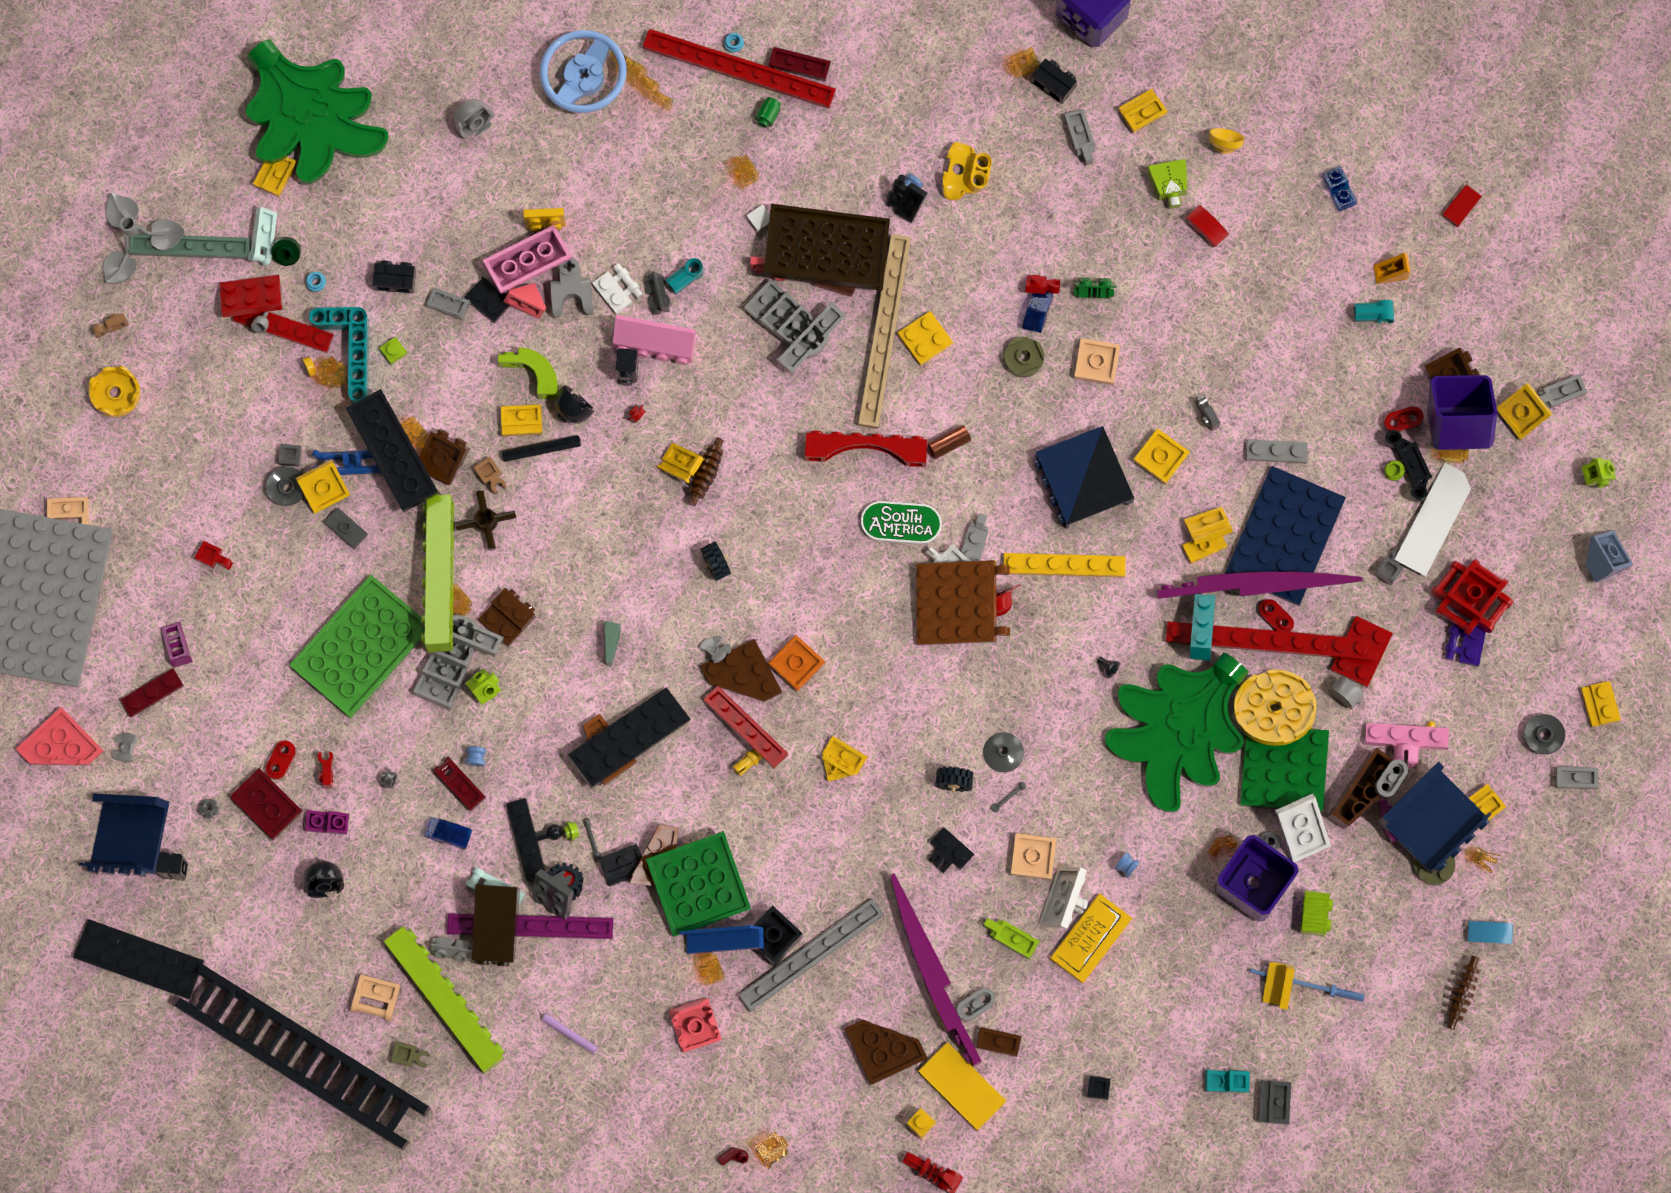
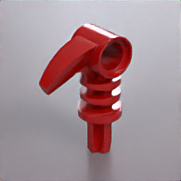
M907 1152L903 1159L904 1164L919 1172L918 1176L920 1178L926 1175V1180L933 1179V1184L936 1185L938 1182L937 1187L949 1193H955L963 1179L962 1175L949 1168L944 1172V1167L937 1168L938 1164L935 1162L933 1165L930 1164V1158L924 1161L914 1154Z

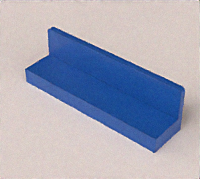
M746 925L679 931V935L687 936V954L764 948L763 927Z

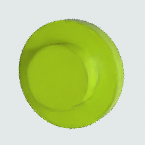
M1390 461L1386 464L1384 473L1389 480L1397 481L1404 476L1405 469L1401 462Z
M568 821L565 822V827H563V834L571 842L579 838V830L575 822L571 823Z

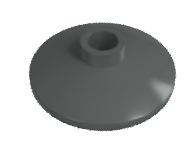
M280 467L274 470L266 482V491L269 498L281 506H291L298 503L304 497V493L296 478L302 475V473L293 467ZM285 485L291 486L289 491L283 490Z
M1540 714L1531 718L1526 724L1524 738L1531 750L1538 754L1548 755L1562 747L1565 741V729L1556 717ZM1545 732L1547 739H1542L1540 733Z
M1000 732L992 735L986 741L983 756L987 765L997 772H1010L1021 764L1024 757V748L1021 741L1015 735ZM1006 748L1008 753L1002 754L1000 749Z

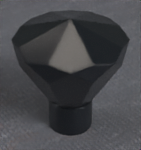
M1103 657L1097 660V664L1102 666L1107 678L1115 675L1120 667L1118 661L1106 660Z

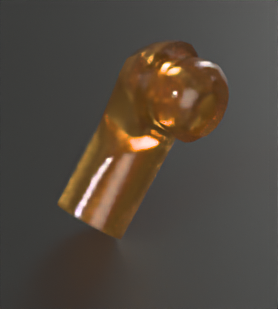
M1232 835L1217 837L1207 853L1216 857L1221 848L1228 847L1234 849L1237 846V840Z

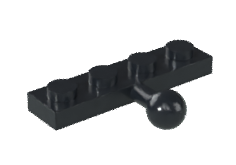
M526 798L506 803L526 881L529 883L535 881V875L540 869L546 872L538 841L548 838L550 840H558L561 838L563 831L559 825L552 824L548 826L546 831L536 833L528 801Z

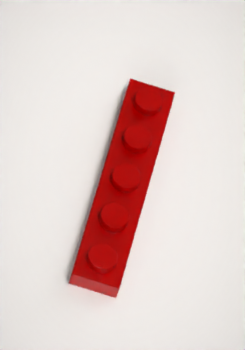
M264 312L234 316L233 322L252 328L253 320L257 316H263ZM271 312L268 313L266 318L269 321V326L265 333L328 353L334 338L333 333Z
M719 686L703 698L704 703L773 769L788 756V752Z

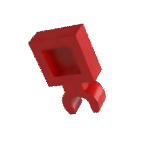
M1027 275L1025 292L1045 294L1046 291H1049L1053 294H1059L1061 280H1047L1045 276Z

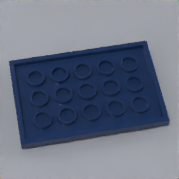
M1271 466L1225 574L1248 572L1314 573L1346 497ZM1307 589L1268 594L1300 606Z

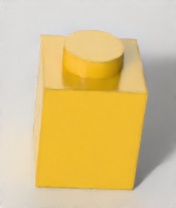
M920 1108L907 1122L906 1126L922 1140L936 1125V1121Z

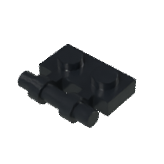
M899 175L892 184L893 189L886 196V205L888 207L895 205L897 207L895 213L912 223L928 193L912 182L906 186V177Z

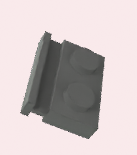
M1261 1080L1258 1123L1289 1125L1291 1082Z

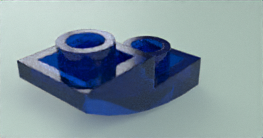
M1341 166L1322 173L1339 212L1357 205V199L1349 186V180Z
M1032 293L1022 329L1042 333L1047 320V313L1053 301V293Z
M431 817L424 837L441 844L448 843L465 850L472 829Z

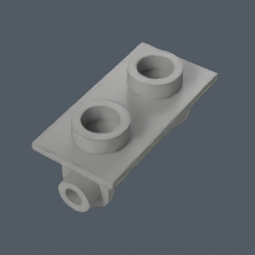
M440 936L433 938L431 955L439 959L451 958L458 962H472V944L470 941L456 940L455 946H452L453 939Z

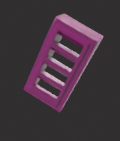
M181 622L162 627V635L173 668L193 662ZM178 630V634L168 637V633ZM181 639V641L170 644L172 640ZM183 646V649L172 651L174 648Z

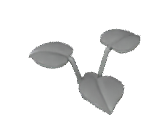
M111 193L107 202L106 217L111 226L123 230L126 253L124 255L122 252H113L105 258L103 263L105 281L110 284L121 283L131 278L135 273L137 263L135 259L128 257L129 237H134L139 231H142L146 235L152 236L151 244L157 250L165 251L173 248L185 234L184 229L174 221L160 219L153 222L151 226L152 232H149L141 225L138 226L135 221L139 212L137 203L131 198Z

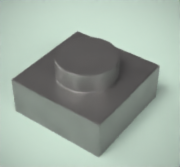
M281 444L278 464L299 467L301 445Z

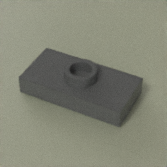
M339 508L324 522L354 550L368 536L367 532Z

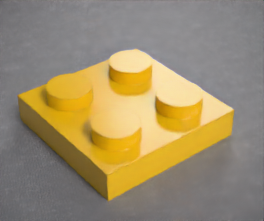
M564 208L523 210L526 229H530L532 232H539L542 228H548L552 225L556 227L557 231L566 227Z
M931 311L897 334L920 366L953 345V341Z
M1529 383L1523 385L1497 407V411L1520 440L1553 415Z
M1157 428L1133 461L1166 485L1190 454V451Z
M332 459L296 478L314 514L350 496Z

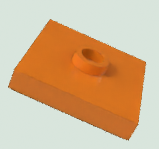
M795 635L770 660L768 665L798 692L826 661L801 638Z

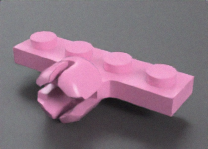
M1366 723L1365 745L1392 747L1394 749V760L1404 761V758H1408V768H1413L1418 764V751L1420 749L1448 750L1449 728Z

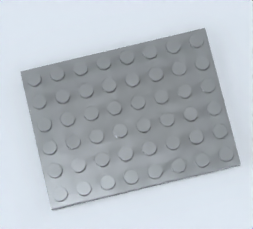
M0 509L1 674L79 688L114 532L113 529Z

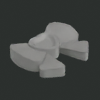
M722 636L706 639L700 645L701 651L708 653L712 657L713 663L722 661L726 654L731 652L730 644L719 649L718 645L723 641Z
M131 733L119 734L115 737L114 741L122 745L120 746V751L111 752L113 759L125 763L132 762L133 747L138 737Z

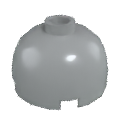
M470 99L459 104L454 112L453 122L459 134L465 139H469L467 136H471L475 132H477L475 135L477 137L488 130L492 125L490 120L491 118L494 119V114L483 101Z

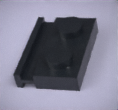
M484 276L464 297V299L470 300L471 305L494 324L511 306L503 302L506 294L500 293Z
M637 843L598 858L609 887L631 878L642 856Z

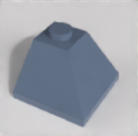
M1614 530L1591 537L1586 567L1589 570V575L1596 583L1604 581L1634 565Z

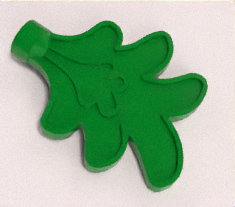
M271 39L264 40L250 51L246 60L258 72L261 83L258 93L247 105L246 117L251 123L256 125H266L269 123V127L256 149L258 161L269 164L280 162L291 155L300 143L301 154L296 168V177L301 184L309 185L320 180L329 171L333 163L335 151L349 157L366 158L375 156L384 150L389 139L386 129L352 121L362 117L368 111L371 105L372 94L365 87H339L345 78V68L340 60L331 59L316 66H300L286 59Z
M1225 652L1221 654L1213 664V667L1202 672H1188L1171 664L1163 665L1157 673V683L1162 691L1148 690L1131 684L1122 685L1118 690L1119 703L1123 711L1133 720L1146 726L1136 729H1111L1105 736L1106 745L1113 754L1125 761L1132 763L1148 762L1146 769L1147 791L1153 804L1164 812L1174 813L1181 807L1180 776L1182 768H1184L1188 778L1195 784L1204 787L1215 786L1220 781V773L1215 761L1214 750L1216 749L1223 754H1234L1244 744L1243 737L1233 726L1229 718L1228 700L1235 687L1239 686L1249 672L1240 662Z

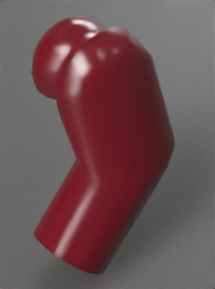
M732 1147L718 1156L717 1159L724 1166L731 1160L744 1164L748 1161L749 1156L745 1150Z

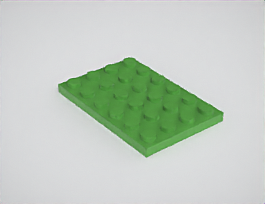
M370 575L289 666L349 718H352L422 640V633H425V628L420 626L422 617L375 577Z

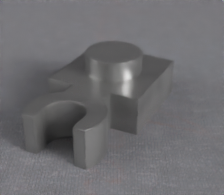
M1205 395L1197 397L1196 403L1202 411L1203 416L1201 418L1204 425L1210 427L1212 431L1219 428L1221 422L1212 406L1209 405Z
M1398 548L1392 551L1390 558L1385 557L1375 572L1376 576L1390 585L1393 584L1403 569L1399 565L1402 563L1394 560Z

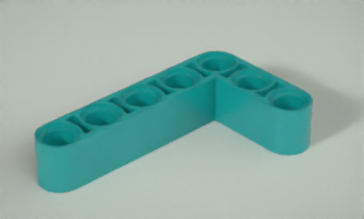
M320 307L312 309L309 313V320L313 327L321 330H349L348 395L352 404L368 396L369 319L366 311L361 307ZM339 315L344 317L341 322L334 321L335 317ZM358 315L364 316V319L360 322L354 321V318ZM317 316L324 317L321 322L314 321ZM361 334L364 336L361 341L354 340L356 335ZM356 354L364 355L361 360H354ZM357 373L364 374L360 380H355L354 375ZM357 392L363 393L360 399H354L353 396Z

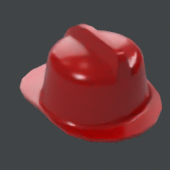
M1021 584L996 594V617L1006 614L1011 609L1012 590Z

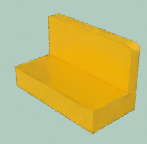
M1269 962L1262 998L1264 1003L1279 1005L1280 1009L1288 1010L1295 972L1294 965Z

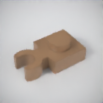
M116 313L111 315L108 320H105V323L98 324L92 328L96 337L99 338L106 333H112L129 324L123 313Z
M491 457L473 467L484 485L491 483V490L495 495L498 494L495 489L497 484H501L504 489L507 488L505 481L498 478L502 473Z

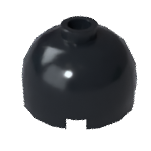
M564 385L557 393L554 401L555 408L559 412L557 417L564 423L567 421L573 424L585 422L595 410H592L593 407L580 394H572L573 389Z
M326 860L314 862L304 871L303 892H308V896L312 898L328 897L325 894L326 892L337 891V894L344 889L342 871L336 864Z

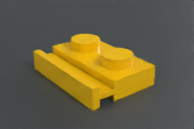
M1153 88L1118 109L1133 133L1158 120L1168 112L1154 93Z
M287 157L277 163H263L253 185L280 198L297 166V161Z
M541 404L501 406L502 437L543 435Z
M672 442L662 458L663 462L661 465L658 464L657 467L663 472L689 484V478L691 475L694 476L704 458Z
M1222 506L1184 519V524L1191 539H1193L1194 545L1233 532Z
M1610 681L1581 687L1591 728L1621 720Z
M1486 784L1469 797L1485 815L1489 812L1492 814L1487 819L1488 821L1506 808L1489 784Z

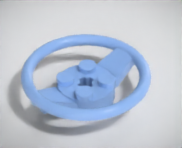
M577 30L562 35L547 48L540 64V81L546 95L557 106L575 113L594 112L609 105L620 94L627 74L626 61L618 45L606 35L591 30ZM573 39H595L585 55L577 54L567 63L564 70L565 83L556 95L548 80V65L554 52L561 45ZM611 49L619 67L615 87L605 98L596 103L575 105L574 103L580 98L594 95L601 90L604 84L603 66ZM587 73L588 78L584 77L583 79H581V74Z

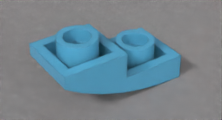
M1469 921L1468 942L1513 944V923Z

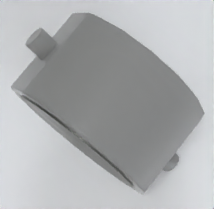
M1340 676L1336 682L1334 680L1331 682L1330 693L1345 707L1353 709L1357 704H1362L1360 700L1364 697V694L1352 681Z

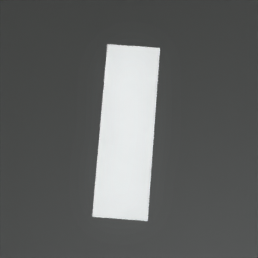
M1444 463L1394 560L1424 576L1427 575L1471 490L1464 472Z

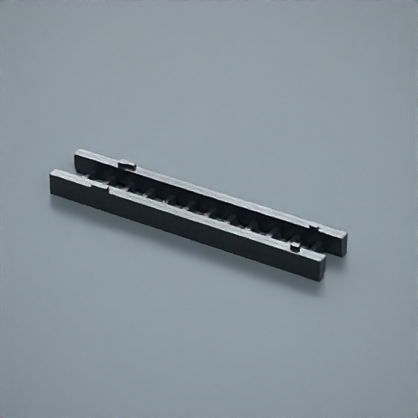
M203 964L200 966L197 974L211 984L208 989L205 988L198 1000L200 1001L196 1007L180 998L175 1004L178 1010L402 1151L405 1150L409 1142L394 1132L409 1108L426 1117L431 1109L428 1105ZM216 987L228 993V995L212 1018L201 1010ZM236 998L244 1003L245 1006L231 1028H228L220 1023L219 1020L232 1000ZM253 1009L263 1016L249 1038L246 1039L236 1032L250 1010ZM268 1020H271L279 1025L280 1028L266 1050H263L253 1043ZM287 1030L298 1038L284 1060L280 1061L271 1053ZM306 1042L314 1047L315 1050L302 1070L298 1072L288 1065L302 1043ZM322 1052L333 1060L319 1082L315 1083L307 1078L306 1075ZM341 1064L349 1069V1071L333 1094L325 1089L324 1086L337 1066ZM358 1075L365 1079L366 1082L350 1105L341 1098L355 1076ZM376 1086L384 1091V1093L368 1116L361 1112L359 1108L372 1088ZM391 1097L400 1101L401 1105L385 1127L376 1120Z

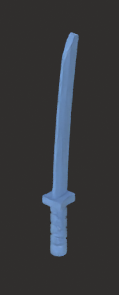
M1254 969L1249 971L1250 973L1267 977L1266 972ZM1293 979L1292 983L1330 992V997L1333 998L1336 995L1363 1002L1365 996L1362 993L1336 988L1337 985L1332 984V988L1295 979Z

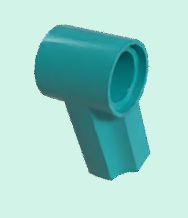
M691 258L681 269L665 281L677 295L692 282L703 276V264L699 259ZM692 266L700 267L696 273H692L689 270Z
M1379 300L1375 303L1354 304L1355 322L1376 321L1378 324H1381V322L1393 323V301Z

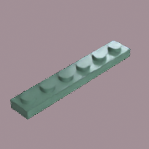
M137 234L134 237H130L129 254L248 259L251 239L243 237L184 235L173 248L161 251L151 244L152 236Z

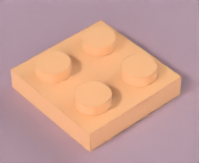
M1081 338L1074 378L1114 385L1120 345Z
M1016 833L1011 875L1052 880L1057 838Z

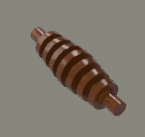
M717 437L714 445L708 446L706 449L708 452L703 454L704 460L693 476L692 487L689 489L691 498L688 502L691 506H696L698 500L705 497V492L709 490V486L712 485L713 479L717 476L718 464H720V457L723 455L721 446L724 440Z
M1471 955L1469 964L1462 967V969L1466 970V973L1460 972L1458 975L1464 978L1463 981L1456 980L1455 982L1456 985L1461 986L1460 989L1452 988V992L1458 994V996L1450 995V1000L1454 1001L1455 1004L1449 1003L1448 1008L1452 1009V1012L1447 1011L1446 1014L1449 1017L1448 1029L1455 1030L1457 1022L1463 1020L1464 1017L1460 1016V1013L1466 1014L1467 1012L1463 1005L1470 1006L1471 1004L1465 998H1474V994L1468 992V990H1476V986L1471 984V981L1476 983L1478 981V978L1473 975L1474 973L1479 974L1480 970L1477 969L1479 957Z

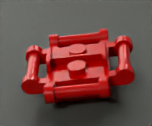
M1474 559L1467 568L1461 563L1453 561L1449 571L1440 583L1431 590V594L1434 597L1443 600L1435 613L1439 616L1443 615L1465 630L1464 633L1468 636L1477 624L1485 632L1492 633L1496 622L1505 610L1514 603L1509 596L1502 592L1509 581L1505 578L1501 579L1489 571L1477 559ZM1458 573L1461 574V577L1451 590L1446 592L1445 588ZM1497 599L1500 601V605L1488 620L1485 619L1483 616ZM1448 605L1452 606L1472 621L1469 624L1446 607Z

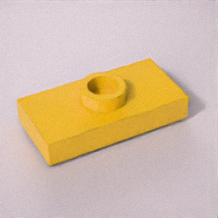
M1223 536L1194 545L1193 540L1182 545L1190 564L1228 547Z

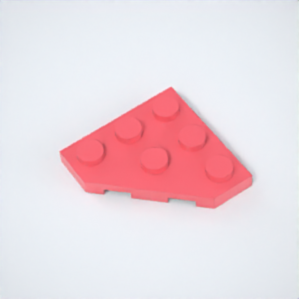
M62 707L16 748L30 765H90L104 752Z

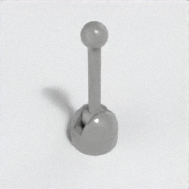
M264 312L263 316H257L253 320L251 327L255 332H266L269 326V321L266 317L269 312Z

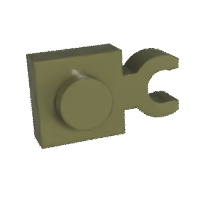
M396 1042L391 1063L412 1067L413 1062H416L420 1067L425 1068L427 1064L422 1063L420 1058L422 1056L430 1057V1053L427 1051L417 1053L416 1046Z

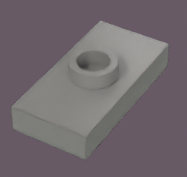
M433 288L426 306L463 320L471 302L454 294Z

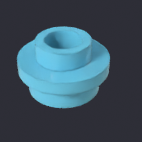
M731 33L725 37L724 46L729 52H739L744 46V40L741 35ZM735 40L738 42V44L736 46H732L730 42Z
M312 272L306 278V286L313 292L321 291L326 285V279L320 272ZM318 279L320 282L318 285H313V280Z

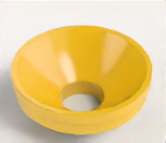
M1214 128L1209 131V141L1214 146V149L1224 154L1233 153L1240 149L1245 141V137L1242 134L1233 130Z

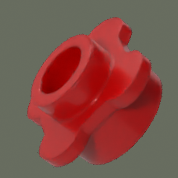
M642 404L639 407L635 405L628 412L630 417L627 420H632L634 423L638 422L646 413L643 409L644 405Z

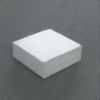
M764 205L746 215L757 232L769 226L770 214Z

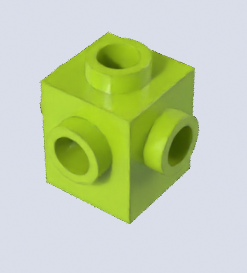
M1600 457L1592 459L1590 463L1581 466L1586 486L1603 488L1609 486V482L1616 479L1615 468L1611 460H1602Z
M485 669L475 673L465 683L481 705L493 699L502 691L497 685L500 681L493 672L489 674Z

